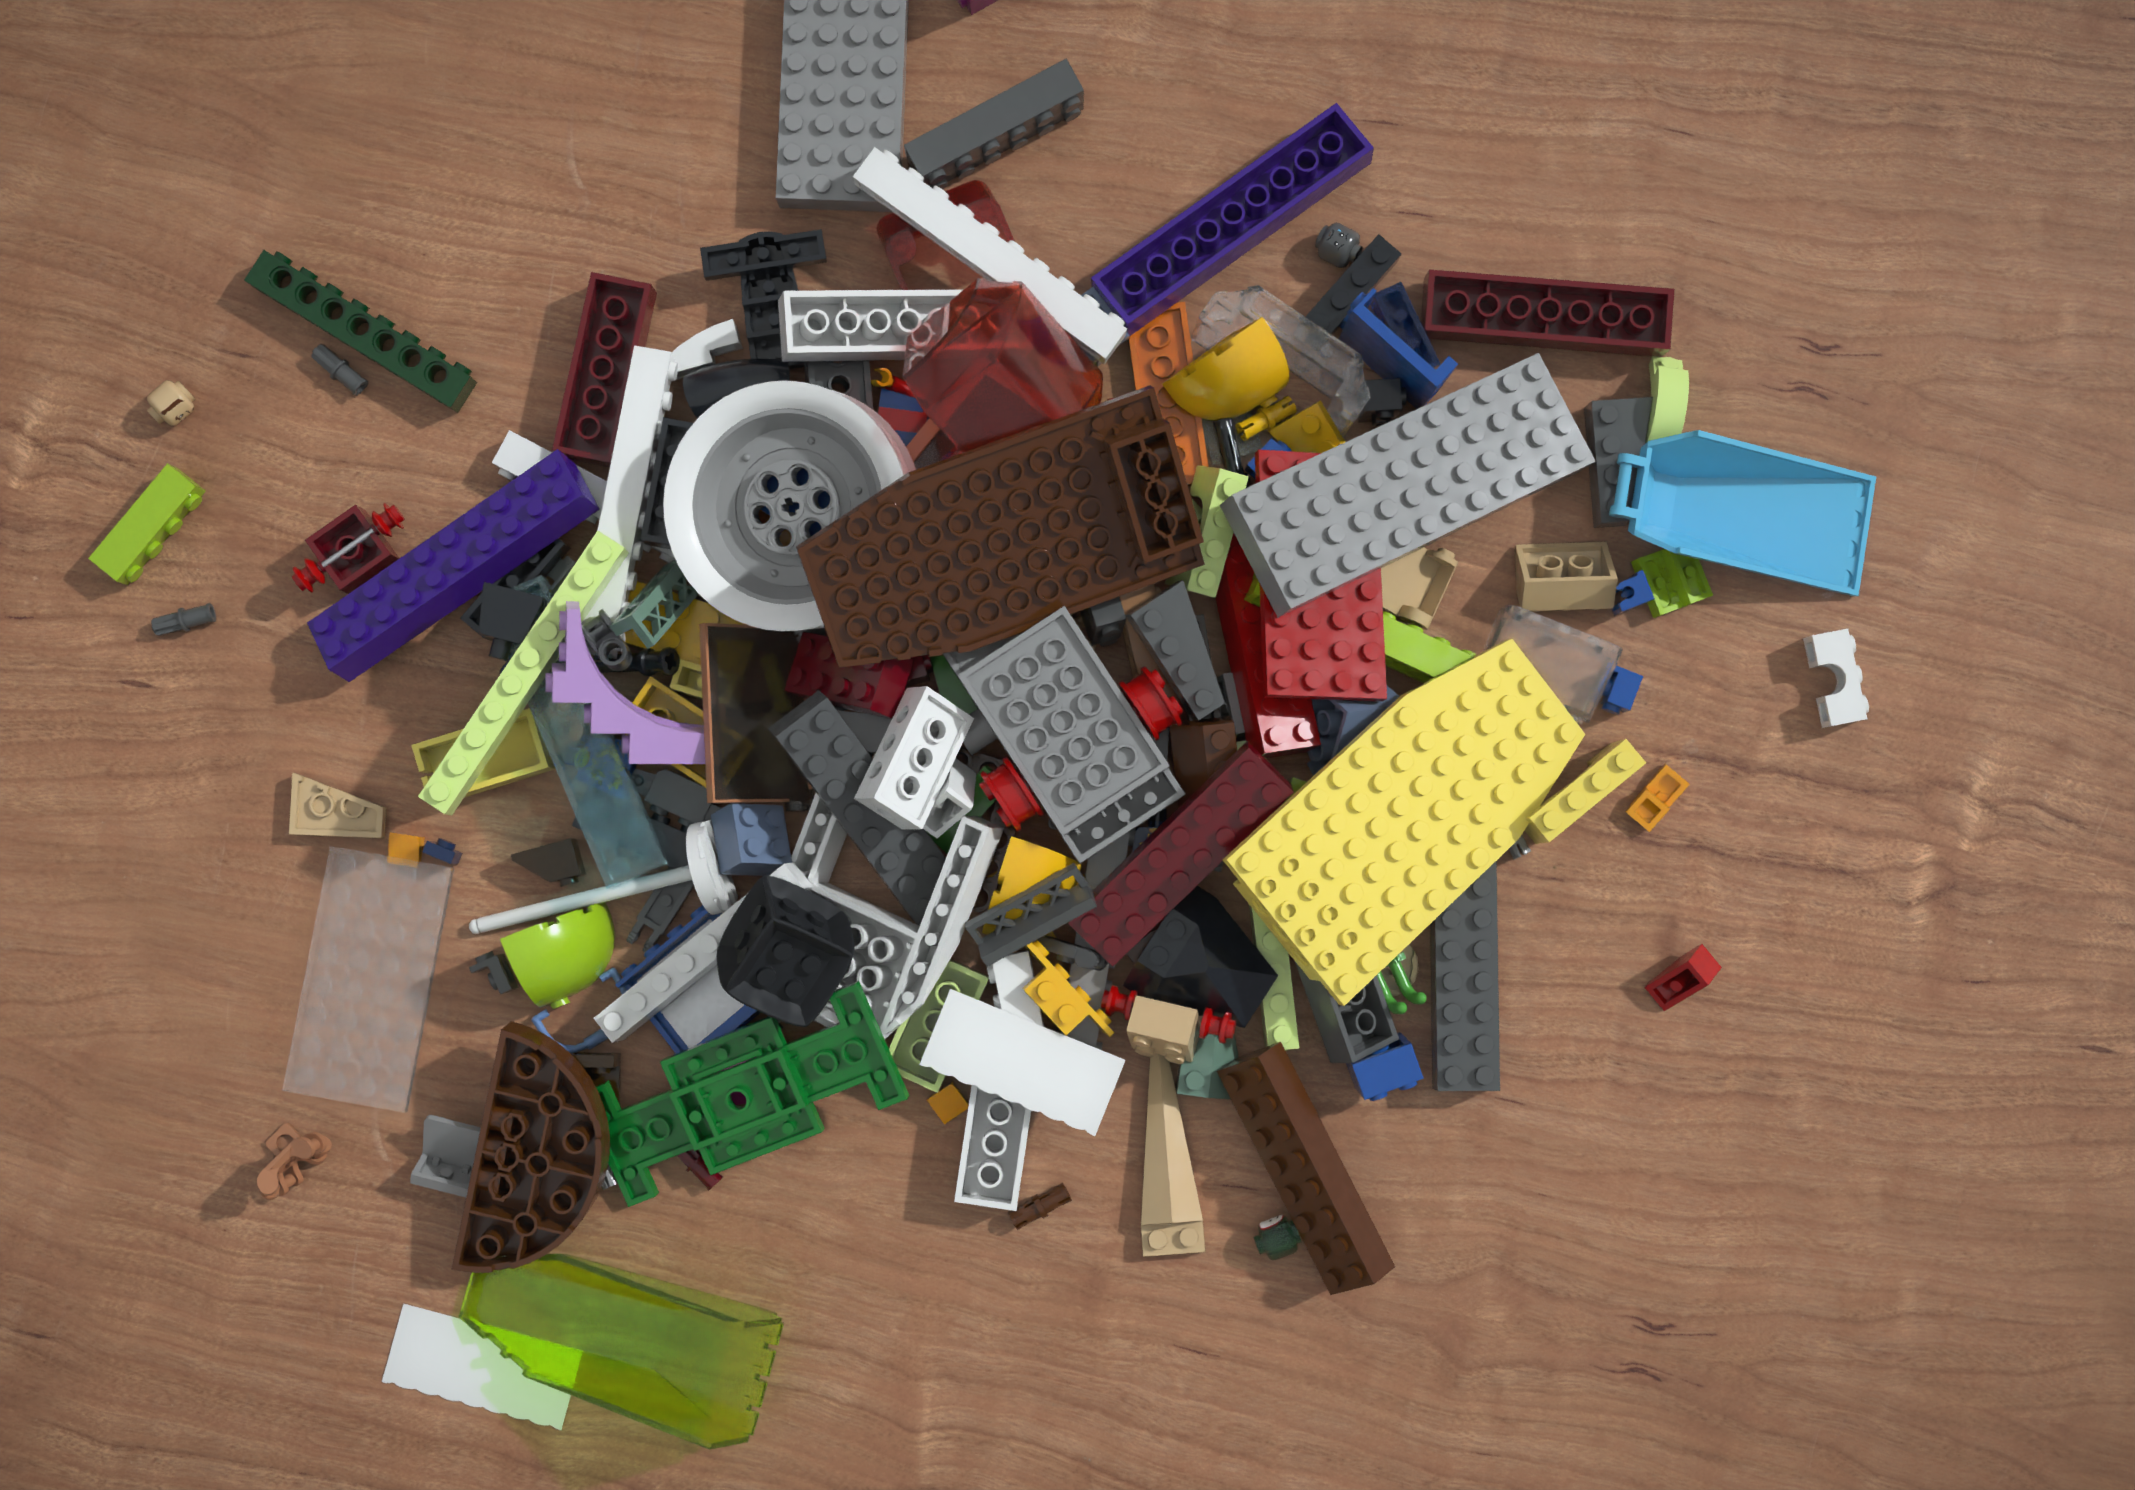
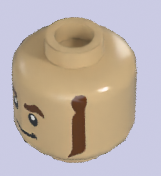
M166 380L148 394L147 401L151 407L147 411L159 424L165 421L171 426H176L194 411V404L192 402L195 398L179 381L174 383Z

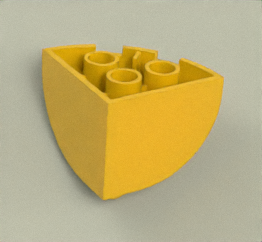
M1261 317L1229 334L1162 385L1172 399L1192 415L1215 421L1224 418L1233 419L1259 405L1261 407H1268L1278 400L1275 394L1288 385L1289 368L1276 336L1265 319Z
M1011 836L997 880L999 885L997 890L993 892L988 910L1072 863H1075L1079 871L1082 865L1063 854ZM1072 875L1063 880L1059 888L1069 890L1079 883ZM1040 893L1034 896L1032 904L1042 905L1048 902L1050 894ZM1013 908L1006 912L1005 918L1015 920L1022 915L1023 910ZM984 924L982 933L990 934L995 930L996 925Z

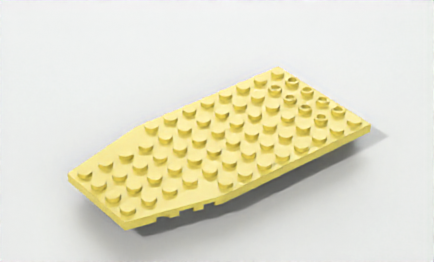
M1506 639L1474 656V658L1451 668L1450 671L1430 679L1414 690L1402 694L1234 848L1223 861L1237 877L1233 885L1308 978L1320 981L1339 1005L1345 1006L1521 837L1529 824L1526 818L1540 807L1584 738L1585 733L1513 639Z

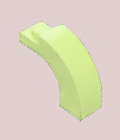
M1652 355L1649 363L1651 397L1653 398L1645 444L1650 440L1682 434L1689 394V371L1683 370L1682 360Z

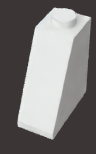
M956 758L923 827L924 830L935 838L940 837L972 810L974 805L976 772Z

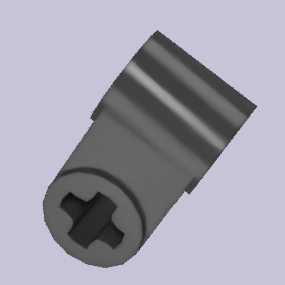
M601 609L598 611L599 615L584 626L581 625L585 641L608 668L613 671H623L630 666L632 653L620 635L616 636L609 627L613 622L606 612ZM614 648H621V658L617 661H609L608 655L610 651Z

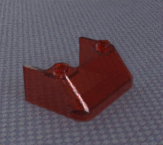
M972 180L945 191L949 195L948 200L956 206L959 204L965 205L974 213L973 218L981 224L988 222L994 227L998 226L1003 240L1009 242V240L1014 241L1001 207L987 184L979 180ZM891 213L879 220L876 231L899 289L908 290L899 266L910 262L915 257L916 243L914 240L925 235L896 214Z

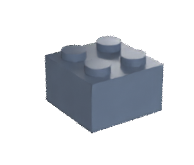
M730 803L711 815L720 874L771 875L784 863H792L783 806Z

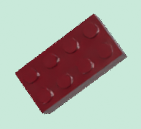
M803 632L784 691L808 699L819 690L835 707L892 719L902 699L914 660L911 658L906 660L890 659L881 660L880 663L839 668L828 637Z

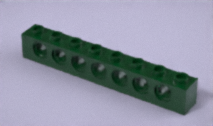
M265 250L262 251L244 279L245 282L457 413L460 411L477 384L470 376L472 373L470 369L457 361L454 366L444 360L446 355L433 346H430L427 350L418 345L421 341L418 337L407 330H404L402 334L393 329L395 323L380 314L377 318L367 313L370 308L353 298L351 303L342 298L344 292L332 284L327 283L325 287L316 282L318 276L306 268L301 267L300 271L290 266L293 261L280 252L276 251L272 255ZM286 276H291L290 284L285 288H281L282 279ZM316 291V300L307 304L306 298L308 294ZM342 307V315L338 319L332 320V312L336 308ZM363 323H368V331L363 335H358V327ZM388 339H394L393 348L389 351H383L384 342ZM419 354L420 362L418 365L409 367V359L413 355ZM440 370H446L445 379L440 383H435V374Z

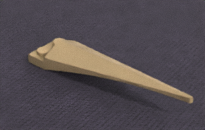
M1158 1054L1150 1057L1141 1209L1143 1257L1205 1252L1203 1218L1170 1062L1165 1059L1166 1056Z

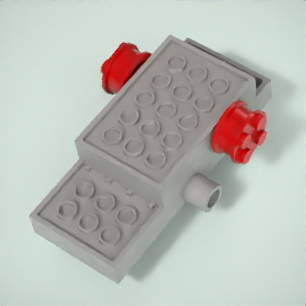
M1065 606L1022 633L970 652L958 653L956 651L943 653V656L978 708L969 714L974 720L963 741L970 754L974 755L998 739L1020 772V774L1017 773L1009 759L1005 756L1002 758L1003 764L988 774L984 771L979 773L984 780L979 783L980 787L990 801L996 798L1001 808L997 810V813L1007 828L1013 824L1018 832L1021 830V823L1035 814L1040 817L1044 815L1032 796L1035 795L1080 864L1185 795L1169 770L1170 765L1153 741L1159 740V733L1173 724L1178 727L1182 725L1179 715L1182 714L1183 710L1174 696L1167 697L1163 691L1166 684L1158 671L1154 669L1150 672L1145 666L1140 668V675L1127 683L1120 681L1117 686Z

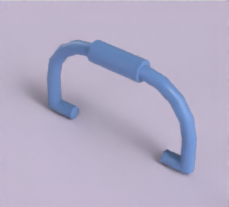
M611 968L599 976L602 982L611 977L615 983L622 979L616 968ZM625 987L619 988L622 995L627 991ZM547 1009L533 1016L532 1022L538 1031L552 1038L541 1022L550 1016ZM599 1029L583 1039L584 1042L577 1045L559 1044L570 1053H577L585 1049L591 1050L607 1040L608 1037L602 1029Z

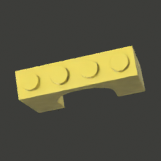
M1627 739L1608 744L1587 762L1589 767L1562 790L1544 800L1540 807L1526 818L1529 824L1525 832L1535 844L1551 842L1646 764Z

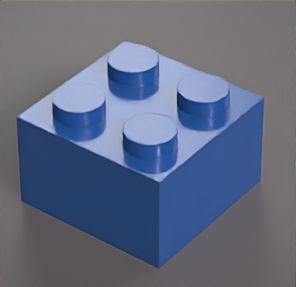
M1401 1032L1397 1033L1399 1039L1354 1063H1346L1354 1087L1364 1100H1380L1388 1095V1091L1396 1088L1407 1090L1416 1086V1081L1424 1079L1412 1043Z

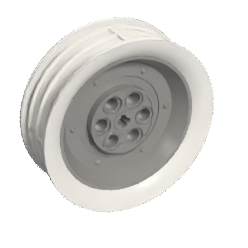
M770 381L754 384L735 391L713 404L699 416L680 441L673 455L664 489L663 507L667 538L676 562L688 582L699 595L721 613L741 623L765 630L800 631L824 628L796 546L811 537L809 529L812 523L818 522L821 529L825 528L908 472L916 470L915 464L905 444L891 425L876 411L851 396L818 385L798 381ZM804 468L807 470L809 478L807 483L801 486L796 478L798 471ZM772 476H775L779 483L778 489L774 493L769 492L767 489V481ZM826 491L830 496V503L823 509L818 504V497L822 492ZM792 501L799 503V509L795 510L796 513L789 511V506L793 505ZM766 506L770 511V518L763 524L758 514L760 509ZM785 529L789 530L792 536L788 546H783L780 542V534Z

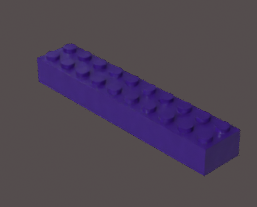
M1335 103L1092 276L1091 288L1094 286L1111 311L1125 322L1124 327L1127 328V332L1131 336L1370 165L1374 147L1341 107Z
M559 449L555 450L307 622L328 670L351 682L483 590L484 582L493 584L600 510L576 464Z

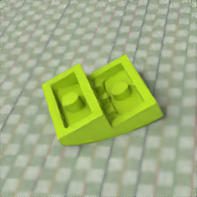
M1662 549L1631 561L1635 573L1641 570L1644 571L1655 598L1647 603L1653 618L1713 596L1699 559Z

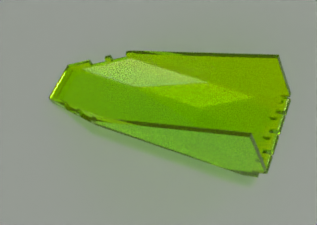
M546 1254L529 1264L514 1269L506 1268L489 1273L471 1272L459 1313V1318L482 1339H490L501 1349L499 1354L503 1358H511L524 1370L522 1375L526 1378L709 1450L747 1443L750 1437L748 1435H754L759 1412L751 1408L752 1406L759 1408L762 1406L768 1381L761 1379L760 1375L770 1376L777 1351L768 1346L769 1344H779L784 1323L781 1322L782 1318L770 1310L568 1254ZM509 1255L496 1256L495 1258H505Z

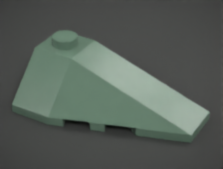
M1208 1034L1205 1039L1199 1038L1193 1062L1184 1061L1183 1064H1179L1176 1093L1204 1098L1231 1099L1217 1071L1239 1057L1235 1035H1233L1232 1039L1227 1038L1225 1044L1219 1043L1218 1036Z

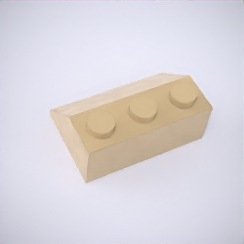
M1607 542L1515 545L1516 592L1521 611L1538 612L1614 608L1618 578Z

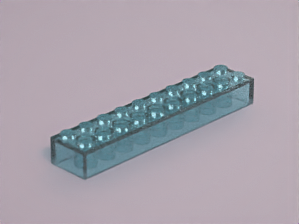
M543 575L510 588L544 597L548 603L554 596L548 580ZM512 644L508 657L509 661L520 645ZM558 658L555 663H565V662L559 661V658ZM544 678L528 702V705L606 888L613 889L668 865L669 862L614 734L591 733L589 723H584V704L590 703H552L551 692H545Z

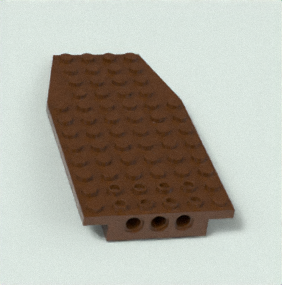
M1151 385L908 472L796 546L839 668L880 663L881 660H906L915 656L929 655L931 657L956 651L958 653L970 652L1022 633L1063 606L1066 607L1070 614L1205 565L1199 546L1204 540L1171 425L1162 417L1155 389Z

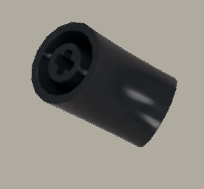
M742 359L703 367L684 376V394L693 414L698 419L713 404L735 391L759 383L790 381L789 363L782 362L779 359Z

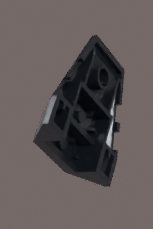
M1197 885L1166 915L1135 963L1123 986L1130 991H1138V996L1197 1009L1199 1016H1203L1206 1007L1212 1008L1213 1015L1223 1017L1226 1012L1232 1013L1231 1020L1236 1021V1026L1245 1028L1279 975L1226 911L1220 901Z

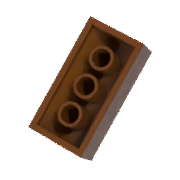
M1231 716L1201 719L1199 721H1185L1179 727L1175 724L1169 727L1175 779L1185 793L1183 797L1178 799V808L1237 751L1235 726Z

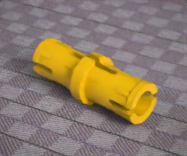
M1286 396L1269 407H1261L1257 410V414L1235 425L1238 434L1244 433L1240 436L1243 441H1247L1250 437L1265 429L1269 431L1275 427L1277 422L1297 413L1295 403L1289 405L1288 403L1292 399Z

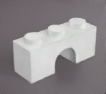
M1843 629L1803 638L1809 668L1827 667L1834 672L1837 679L1836 688L1830 695L1816 698L1822 728L1866 720V713L1869 712V703L1866 696L1862 695L1860 683H1862L1863 676L1860 666L1856 665L1855 662L1856 643L1854 637L1849 634V630Z

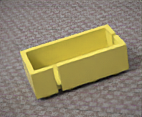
M528 708L521 712L465 797L556 769L538 710ZM463 729L411 745L419 772L434 773ZM430 776L421 778L424 787L431 778Z

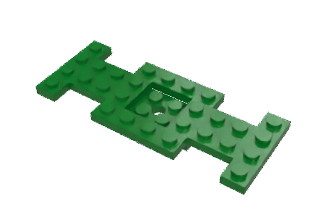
M857 981L835 990L829 999L839 1023L787 1043L777 1020L770 1016L662 1059L660 1064L671 1089L622 1109L609 1081L596 1085L608 1119L610 1134L608 1163L628 1207L654 1198L659 1194L648 1166L694 1149L696 1151L699 1149L710 1175L809 1138L823 1132L825 1129L813 1102L866 1082L878 1110L907 1100L910 1095L860 982ZM733 1092L744 1094L746 1097L745 1106L734 1104L731 1098Z

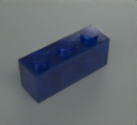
M1402 282L1377 292L1370 303L1375 316L1436 370L1441 363Z

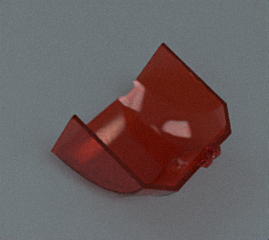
M977 278L907 337L903 378L922 410L955 445L941 460L1100 404L1102 401L1103 373L1022 281H1013L1011 283L987 281V279Z

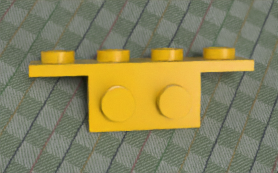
M1038 940L1026 945V949L1044 968L1022 989L1064 1035H1068L1085 1017L1089 1016L1104 1034L1109 1037L1114 1034L1113 1030L1108 1026L1112 1022L1100 1008L1096 1012L1088 1004L1091 1000L1089 995L1079 985L1075 989L1067 981L1070 975L1059 963L1055 966L1050 963L1046 958L1050 954Z

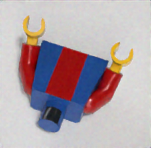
M875 368V371L881 373L882 380L881 382L871 380V384L875 387L885 386L886 388L881 389L878 414L891 425L905 446H907L930 418V404L926 402L925 396L910 383L893 376L887 368ZM946 423L935 435V437L944 438Z

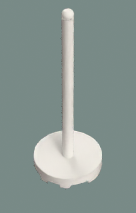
M712 820L693 823L687 829L686 852L688 865L473 919L469 923V929L473 934L484 933L691 880L701 903L712 915L723 913L732 906L731 904L737 902L738 895L732 876L720 874Z

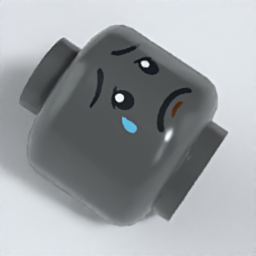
M1337 222L1330 226H1324L1315 243V247L1318 248V256L1338 268H1344L1350 262L1353 263L1363 249L1359 245L1360 235L1356 231Z

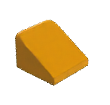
M390 832L388 863L420 868L425 837Z
M954 1081L940 1089L938 1093L936 1092L927 1098V1102L944 1124L967 1110L969 1106Z

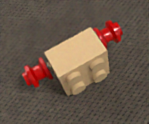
M1112 985L1110 991H1104L1101 1001V1008L1105 1009L1107 1016L1111 1017L1114 1012L1124 1013L1125 1020L1129 1021L1126 1032L1131 1046L1135 1049L1136 1053L1147 1057H1153L1154 1054L1166 1056V1060L1176 1064H1183L1184 1061L1193 1062L1199 1038L1205 1039L1208 1034L1218 1036L1219 1043L1225 1044L1227 1038L1232 1039L1235 1032L1236 1021L1231 1020L1232 1013L1226 1012L1223 1017L1213 1015L1212 1008L1206 1007L1203 1016H1199L1197 1009L1138 996V991L1132 990L1128 995L1119 993L1118 986Z

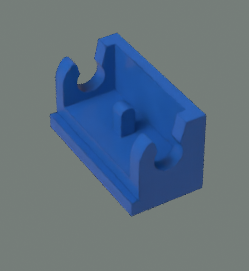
M1643 570L1636 572L1629 579L1620 582L1616 586V593L1621 591V597L1626 599L1611 609L1614 616L1655 599Z

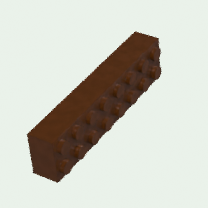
M1278 1042L1239 1056L1218 1070L1217 1073L1330 1295L1373 1285L1395 1268L1282 1043Z

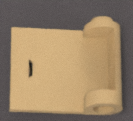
M1423 547L1382 567L1383 609L1409 624L1428 630L1458 565V561L1454 559L1455 554L1441 547H1438L1437 551L1428 550Z

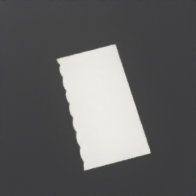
M950 989L919 1065L932 1067L940 1074L954 1076L962 1083L976 1085L984 1092L998 1094L1004 1100L1020 1103L1031 1111L1042 1112L1053 1120L1064 1121L1073 1128L1086 1130L1089 1134L1095 1136L1125 1060Z
M403 1303L382 1382L395 1383L397 1386L405 1389H417L427 1395H439L446 1400L462 1401L464 1404L472 1407H484L494 1413H507L516 1419H529L538 1425H551L558 1430H562L583 1352Z

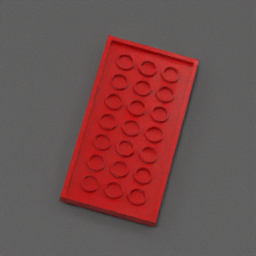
M1259 449L1255 452L1256 483L1321 453ZM1381 568L1279 618L1259 582L1263 697L1384 701L1387 699Z

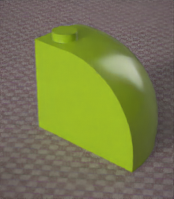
M606 902L590 905L587 907V910H575L557 916L556 923L553 921L536 924L500 939L518 981L529 998L538 1007L551 1005L552 1010L569 1004L568 997L591 986L606 969L611 959L615 942L614 924Z

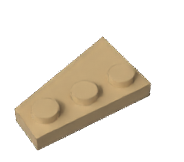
M292 773L289 834L385 838L386 807L300 774Z

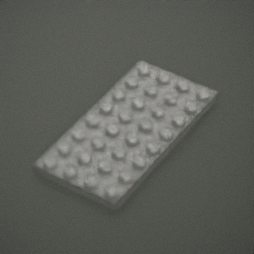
M330 846L282 1091L398 1112H408L454 867Z

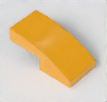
M1665 763L1625 812L1650 832L1690 784Z

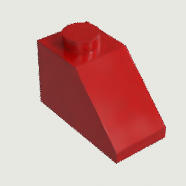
M1700 944L1679 957L1644 988L1663 1011H1666L1708 986L1722 967L1704 945Z

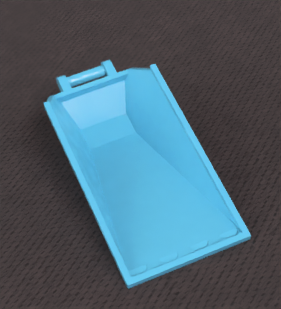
M1701 430L1650 440L1641 447L1640 456L1628 453L1618 454L1619 474L1614 505L1610 506L1609 516L1629 519L1628 531L1632 535L1675 554L1849 596H1859L1876 476ZM1632 467L1638 469L1632 507L1630 508L1626 507L1631 471Z

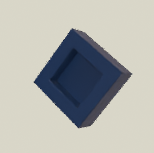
M438 838L437 842L427 841L422 851L449 864H458L463 854L454 850L456 844L442 838Z

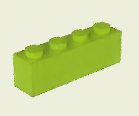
M167 463L88 559L116 582L128 585L130 582L136 581L142 575L143 566L148 560L155 558L163 549L162 544L168 536L175 534L181 528L182 520L188 512L195 510L201 504L202 495L206 491L180 469Z

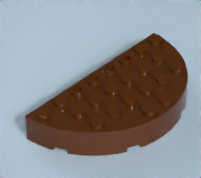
M510 1021L500 1032L452 1270L489 1273L506 1268L514 1269L545 1256L569 1237L589 1212L602 1188L608 1169L610 1155L608 1119L603 1102L592 1079L575 1057L558 1042L540 1031Z

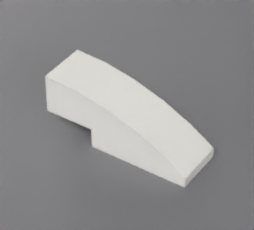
M733 319L709 327L694 335L671 352L675 362L678 363L676 380L684 378L690 372L716 364L715 356L743 349L738 329Z

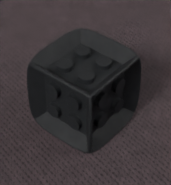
M764 875L750 889L722 935L716 955L719 980L722 988L740 1003L782 1022L807 1027L820 1014L844 978L853 958L855 944L849 920L846 914L836 905L791 882L774 876Z

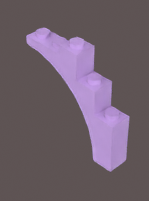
M566 601V611H559V630H565V642H559V661L565 663H552V673H545V692H551L552 703H590L584 704V723H589L591 733L628 734L622 735L621 750L622 754H627L629 764H705L704 725L679 723L656 716L634 705L614 689L599 671L587 648L581 626L579 601Z

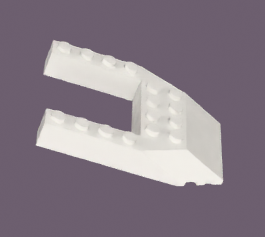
M816 793L793 851L792 863L795 862L813 886L809 890L810 892L830 901L846 914L851 926L855 950L851 964L837 989L857 981L860 982L883 1037L886 1039L925 1003L957 949L966 928L965 923L969 920L1004 828L978 816H963L961 818L919 926L828 883L847 833ZM830 1000L814 1020L826 1027L839 1023Z

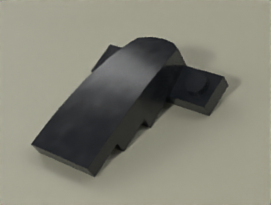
M822 229L787 235L777 232H757L740 239L739 242L700 248L706 281L741 276L742 305L745 314L750 358L782 360L778 300L783 291H799L793 270L794 267L827 263ZM804 361L788 362L789 369L804 367Z

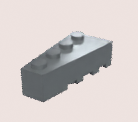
M1653 397L1591 401L1584 407L1586 441L1596 460L1589 465L1594 528L1619 527L1629 523V519L1609 516L1610 506L1614 505L1619 474L1618 454L1628 453L1640 456L1641 447L1645 445ZM1632 467L1626 504V507L1630 508L1632 507L1638 469Z
M1183 580L1175 582L1125 615L1192 720L1199 721L1225 704Z

